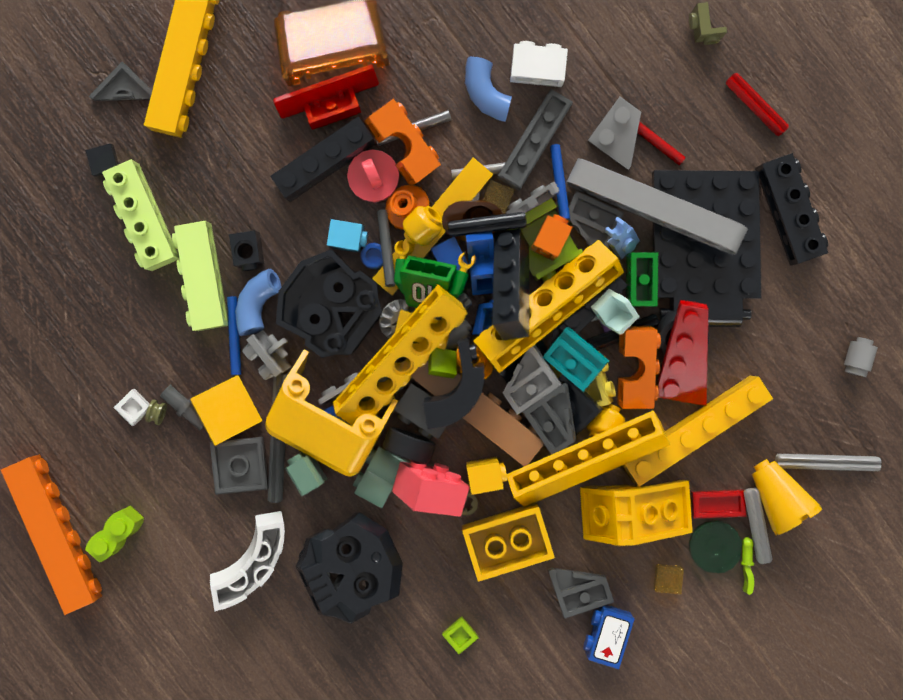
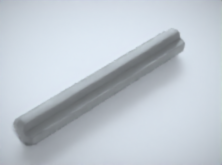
M776 454L775 461L785 469L879 471L881 469V459L876 456Z

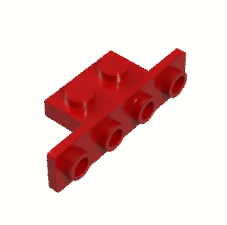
M368 65L273 99V102L282 119L305 111L309 125L314 130L361 113L355 93L379 85L373 65Z

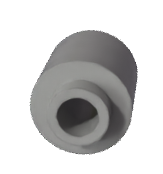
M857 337L856 341H850L844 365H846L845 372L867 377L868 371L871 372L878 349V347L873 346V340Z

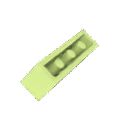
M207 221L174 226L175 233L172 234V241L175 249H178L180 259H177V269L179 274L183 275L184 280L181 292L183 299L188 303L189 311H186L188 326H192V331L228 326V315L212 224Z

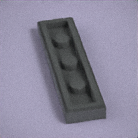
M550 89L498 174L497 178L518 191L521 190L573 103L571 100Z

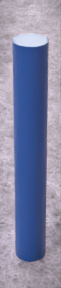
M554 144L550 146L554 181L560 190L557 194L559 216L569 221L570 213L561 148L559 144Z
M237 296L227 297L231 375H241L240 338L235 314L238 302Z

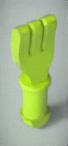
M746 537L742 539L741 565H743L744 573L743 591L750 595L754 590V575L751 571V566H754L753 540Z

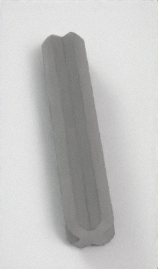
M748 488L743 493L756 559L760 564L772 562V554L760 492L757 488Z

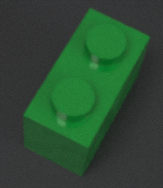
M631 252L626 255V284L628 285L626 288V298L633 307L658 306V253Z

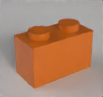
M554 214L553 217L548 215L530 250L554 261L559 256L573 227L567 225L569 221L559 215Z

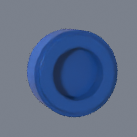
M369 243L361 251V261L367 268L379 269L383 266L381 245L378 243Z

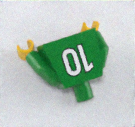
M403 240L395 244L394 249L399 255V259H396L394 283L405 296L408 306L417 308L437 285H440L456 299L463 293L469 275L467 270L475 264V255H473L471 263L466 264L463 261L465 252L462 253L458 258L460 269L456 270L457 265L409 255L407 257V254L412 253L414 250V245L410 242L406 244V251L402 248Z

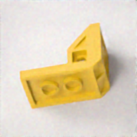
M678 480L644 487L633 485L580 487L584 540L628 546L693 533L688 480Z

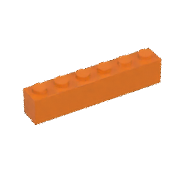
M39 454L1 469L64 615L94 603L101 598V584L92 574L90 559L81 549L79 534L73 530L70 524V514L67 508L62 506L59 499V489L51 481L48 474L49 466Z

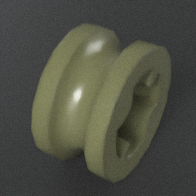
M153 399L148 406L145 421L149 423L154 421L155 425L159 426L165 417L167 403L162 402L158 404V401Z
M468 491L467 497L472 498L470 501L472 507L469 509L464 507L462 515L465 516L473 514L478 507L477 498L474 494L471 495L470 491Z

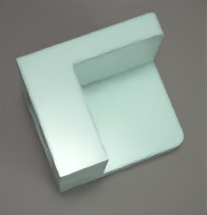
M608 289L591 306L600 322L619 335L623 334L640 317L627 298L611 289Z

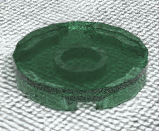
M718 520L707 521L699 525L691 534L689 553L694 563L704 571L725 573L734 568L739 562L742 540L738 532L729 524Z

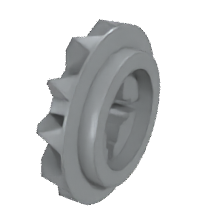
M403 299L390 302L380 315V329L388 338H391L395 333L397 325L395 322L398 321L400 310L409 312L416 310L415 307L408 306Z

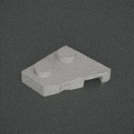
M555 182L546 187L542 185L530 193L531 196L526 200L522 201L520 198L508 205L509 211L506 214L526 213L550 198L554 199L560 190Z
M536 345L526 351L521 362L517 365L513 377L505 387L503 394L518 415L562 384Z

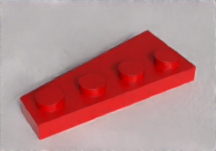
M680 300L656 383L659 390L658 398L707 406V304Z

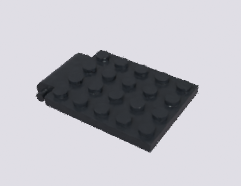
M654 170L652 172L653 188L736 221L748 229L737 253L734 255L653 222V253H658V298L670 299V308L660 309V319L670 311H677L680 300L707 304L708 327H741L743 320L751 319V309H743V299H761L759 171Z

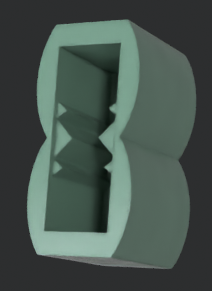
M379 446L377 450L372 449L365 461L369 464L365 474L359 472L353 483V486L356 487L354 494L383 508L393 489L400 462H407L408 460L387 451L382 446Z
M300 452L287 460L289 466L285 470L301 496L319 487L328 479L318 461L309 455Z

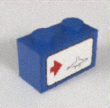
M609 605L599 607V610H594L591 619L593 629L591 635L587 634L583 646L588 660L612 668H620L635 620L631 612Z

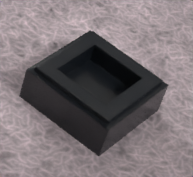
M111 143L86 150L92 176L103 175V171L119 165L114 145Z

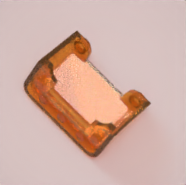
M352 0L295 13L283 11L278 13V17L273 21L281 74L288 87L301 84L300 78L303 75L309 79L312 78L311 74L358 64H363V67L368 66V61L371 63L376 62L377 68L390 65L376 0Z

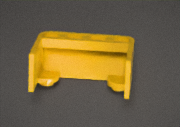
M304 349L284 380L267 415L266 430L271 436L309 455L345 476H354L363 467L390 419L398 400L393 398L382 420L371 414H363L357 418L353 426L348 425L305 401L310 391V385L307 379L301 376L309 354Z

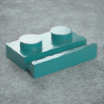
M566 327L563 330V333L543 356L546 361L583 392L609 362L606 357L570 327Z

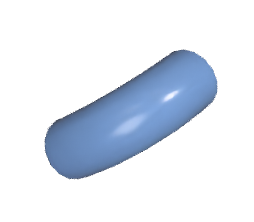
M468 57L465 68V85L470 100L482 113L499 121L506 122L512 96L500 93L493 87L491 82L492 62L479 57Z
M272 269L264 270L250 279L239 294L235 314L237 330L240 336L255 334L265 328L262 321L263 305L267 299L278 294L281 289L279 277Z

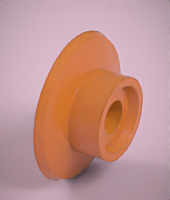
M404 185L397 188L393 195L388 198L385 208L391 225L404 230V219L416 207L430 206L426 192L416 185ZM408 202L407 206L402 208L403 204Z

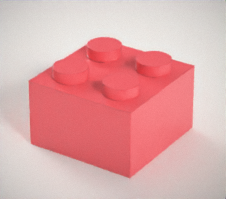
M411 460V463L400 462L392 492L413 511L461 517L470 486L461 480L460 475L450 472L449 467L446 465L434 463V466H427V464Z

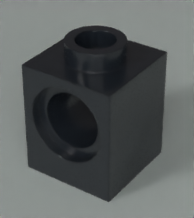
M254 230L229 234L233 265L235 267H242V271H252L258 269L257 265L265 264L259 232ZM247 245H251L253 254L250 258L244 259L242 249Z

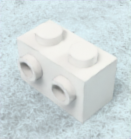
M521 41L519 44H514L510 82L562 87L565 80L568 49L561 48L562 46L559 44H546V47L535 46V43L531 41Z

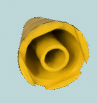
M766 459L754 466L756 472L752 473V477L760 492L761 501L772 531L776 536L802 524V521L807 519L808 516L811 518L822 510L820 504L776 461L769 463Z

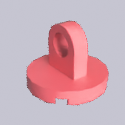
M372 149L361 152L354 157L348 167L347 179L349 187L357 197L364 201L372 203L385 201L393 195L398 186L400 175L395 166V161L383 151Z

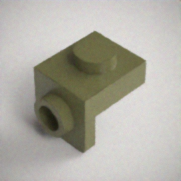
M708 2L697 3L692 13L689 14V27L694 29L695 43L704 42V45L716 44L727 33L726 27L711 28Z

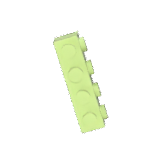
M131 159L103 171L102 173L105 177L103 185L107 193L112 195L116 204L113 205L115 213L125 223L126 229H124V233L128 241L135 246L137 252L134 255L141 268L144 267L145 270L154 271L180 259L140 164Z

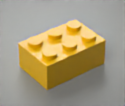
M537 502L526 507L522 506L462 525V532L478 582L555 558Z

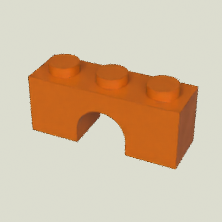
M393 98L363 122L378 143L391 136L403 141L406 152L403 159L395 164V166L407 183L412 186L441 164L438 161L439 156L434 148L428 147L422 139L423 133L420 128L415 124L412 125L407 118L408 113L405 107Z
M630 326L623 334L619 335V352L625 357H637L639 361L638 370L634 375L618 377L617 403L622 409H654L655 401L658 400L659 390L658 386L655 385L656 375L660 371V363L656 356L657 349L661 346V336L657 333L658 330L652 326Z

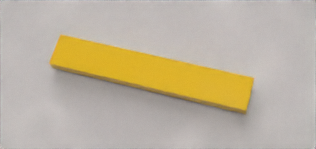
M473 157L432 208L442 217L446 208L454 202L472 201L492 178L493 173ZM443 225L441 232L428 245L422 246L416 243L413 252L407 254V257L409 255L424 259L431 251V248L446 233ZM406 239L403 241L402 245L404 251H406L407 248L406 244L408 241ZM394 252V253L392 254V255H393V263H394V272H395L396 259H399V255H398L396 252ZM382 266L372 279L393 296L397 292L398 287L385 286L384 269Z

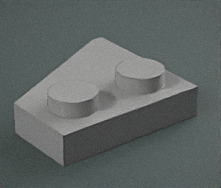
M619 97L588 141L629 170L632 164L641 111L622 97Z

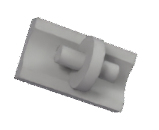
M264 330L246 339L248 344L242 352L251 361L258 356L261 358L264 364L258 369V373L264 380L273 376L277 377L291 368V365L285 359L288 353L283 348L288 343L286 338L277 341L273 334L267 336Z

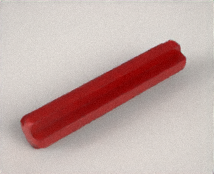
M734 73L726 81V85L776 136L782 135L788 129L789 125L738 73Z

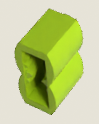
M132 506L114 513L106 521L103 530L91 537L85 550L98 562L108 559L121 550L129 536L139 530L144 517Z

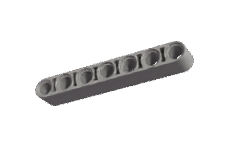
M577 159L566 182L567 185L578 191L729 254L735 255L748 230L744 225L584 159Z

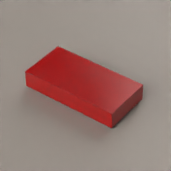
M744 490L691 491L692 517L694 519L746 517Z

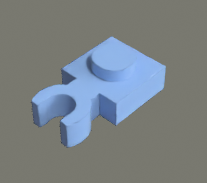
M617 217L615 219L617 221L616 227L613 230L607 227L605 232L611 237L607 242L614 254L623 259L635 249L640 240L634 229Z

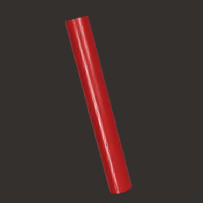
M639 121L637 133L680 166L686 157Z

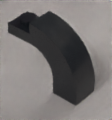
M469 338L458 339L462 366V377L459 384L447 394L424 398L423 405L427 429L445 427L459 421L472 410L481 395L484 385V362L473 364V360H478L475 344H470Z

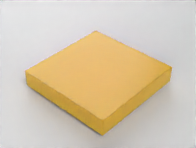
M239 375L190 399L214 446L262 422Z

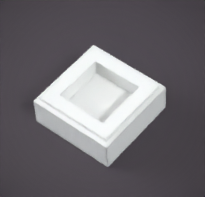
M132 389L114 408L131 426H134L146 415L149 403L136 389Z

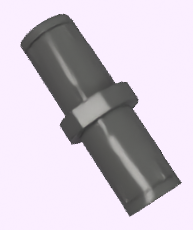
M170 384L161 393L160 397L177 411L176 414L179 417H184L200 431L204 426L190 399L185 398Z

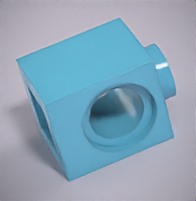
M331 219L327 246L329 248L360 253L361 247H366L368 232L364 231L365 227L363 224Z

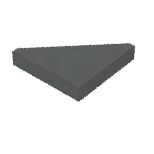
M122 61L89 97L94 101L150 100L152 89Z

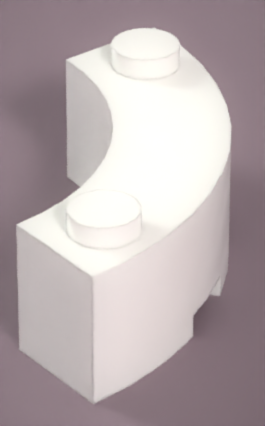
M281 511L256 515L254 537L245 554L230 567L210 574L214 611L226 609L245 600L247 595L259 586L261 587L274 571V566L279 555L282 553L285 531Z

